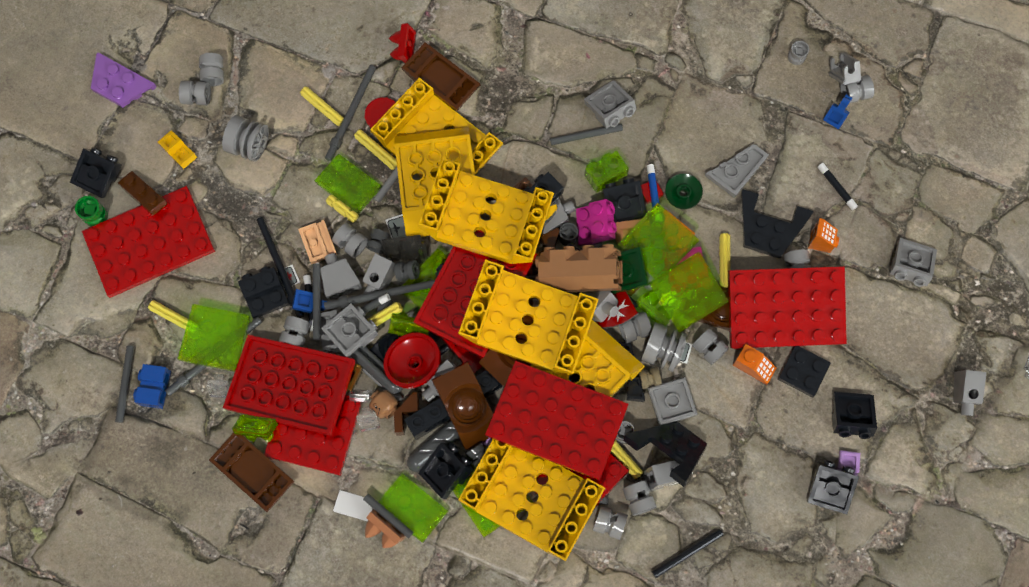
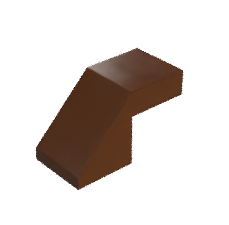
M558 228L541 235V243L544 248L556 247L559 239Z
M413 392L394 412V427L397 436L405 435L404 416H411L419 411V395L417 392Z

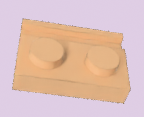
M324 220L298 229L311 264L325 260V256L335 253L337 255Z

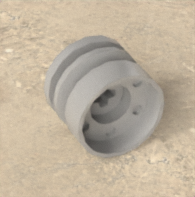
M234 115L224 131L222 140L224 152L233 155L241 154L242 158L256 162L260 159L266 148L269 135L268 126L259 124L256 121L250 122L247 118Z
M655 322L641 361L653 365L657 358H661L660 368L663 369L666 361H669L668 371L673 372L682 358L687 334L682 332L679 340H677L675 337L678 330L675 329L670 337L666 336L667 326Z

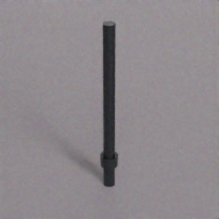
M260 217L256 221L287 292L289 305L292 306L295 294L265 220L263 217ZM294 310L298 318L304 317L303 311Z

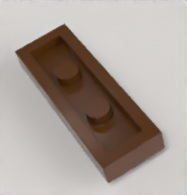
M133 171L117 182L123 190L152 216L167 205L166 201Z

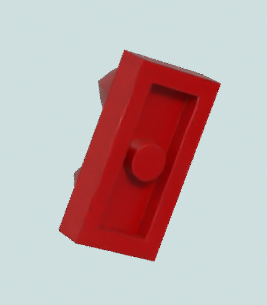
M408 23L401 24V30L389 37L390 41L399 44L390 53V56L404 63L414 54L416 31Z

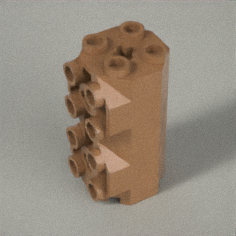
M604 244L602 248L584 245L580 251L575 250L574 246H564L562 250H556L555 247H545L544 252H541L540 256H536L535 259L536 268H538V275L535 281L565 292L621 290L622 287L619 284L623 283L622 261H618L617 257L621 256V252L614 248L613 244Z

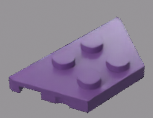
M99 52L96 54L91 89L123 108L130 104L131 101L142 97V93L149 89L154 90L157 87L155 83Z

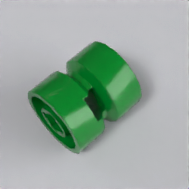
M92 196L81 197L75 204L76 214L90 227L104 222L108 218L107 210Z

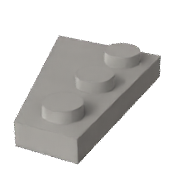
M753 144L735 155L732 159L720 164L719 167L707 172L705 177L735 198L765 162L769 154Z

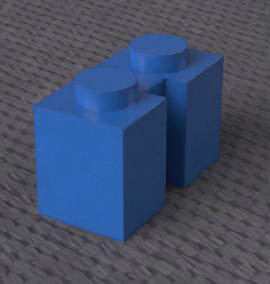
M143 364L142 369L138 372V381L141 382L140 386L134 390V402L139 406L163 409L166 397L165 390L168 388L171 371L166 367Z

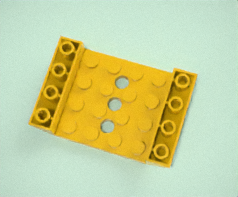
M418 78L370 129L381 144L396 157L395 136L440 131L448 127L454 129L468 127L475 175L503 145V142L493 134L488 132L485 135L435 96L433 88L421 78ZM437 171L432 173L433 177H436Z
M468 127L395 136L394 144L406 239L430 236L418 227V223L435 179L432 173L438 171L442 158L461 163L460 171L475 175ZM417 173L423 175L420 180H414L412 177Z
M442 158L418 227L436 241L509 264L532 262L554 193L535 187L532 194L460 171L461 163ZM493 197L496 202L489 204L486 198ZM486 213L490 216V219L482 220L480 215ZM476 230H481L485 233V235L483 237H477L474 234V232Z
M485 259L458 334L476 345L544 369L574 374L599 299L583 293H579L576 296L504 270L503 265ZM537 298L540 302L539 306H530L529 299ZM527 315L531 316L533 323L525 325L522 322V318ZM518 334H524L527 341L520 344L516 341L515 337Z
M592 320L574 373L580 375L579 381L575 383L583 387L591 386L595 391L612 397L629 379L632 381L645 366ZM533 364L531 365V367L570 381L569 376L571 374L554 372Z
M493 439L458 501L548 554L566 561L602 496L605 487L588 478L585 480L558 464ZM541 474L548 477V482L544 485L537 483V477ZM536 492L538 500L533 503L527 500L528 493ZM524 509L528 512L526 520H519L517 518L519 510Z

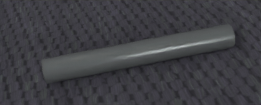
M370 494L364 497L363 500L408 539L414 534L413 531Z

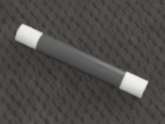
M386 293L360 308L366 314L390 301L391 298Z

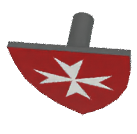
M626 291L614 294L618 301V314L615 317L608 315L601 323L596 321L601 328H614L623 325L639 314Z

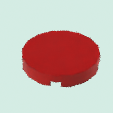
M387 97L372 100L365 109L367 125L372 128L396 102Z

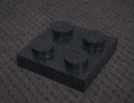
M794 346L778 380L814 398L831 362L799 346Z

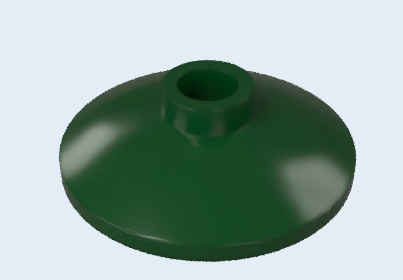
M677 174L667 182L665 195L672 206L678 209H690L700 202L703 188L699 180L690 174ZM680 192H685L686 196H681Z

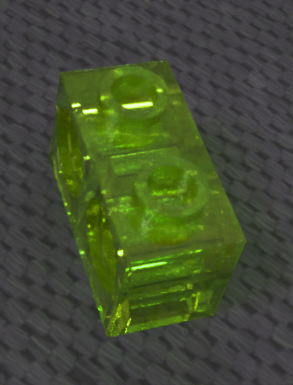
M618 151L609 152L601 160L589 163L585 168L584 176L594 191L598 193L601 189L605 188L604 184L617 182L627 176L629 168ZM616 164L618 167L611 168L609 165ZM600 173L602 176L595 177L593 174Z

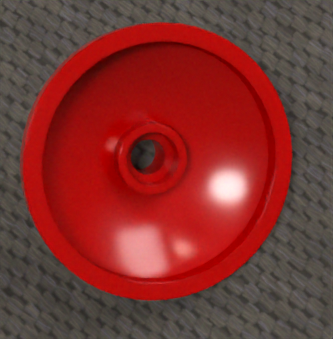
M417 332L405 334L396 339L388 348L384 357L385 374L398 387L407 389L419 387L427 383L437 372L441 361L440 349L437 343L426 334Z

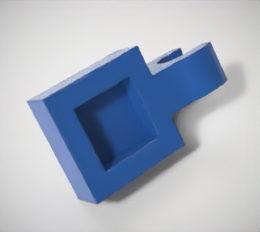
M846 94L839 106L833 103L823 120L840 129L850 113L845 109L852 100V97Z
M296 289L292 309L311 313L313 309V293ZM321 300V311L325 309L324 302L328 301Z

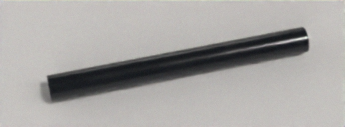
M720 529L716 530L651 571L653 576L658 578L724 536Z

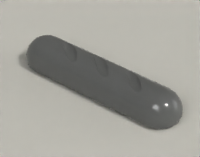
M361 346L350 355L390 393H399L403 389L388 379L384 371V363L366 346L364 348Z
M451 420L408 457L407 466L411 471L419 472L441 442L450 444L459 439Z

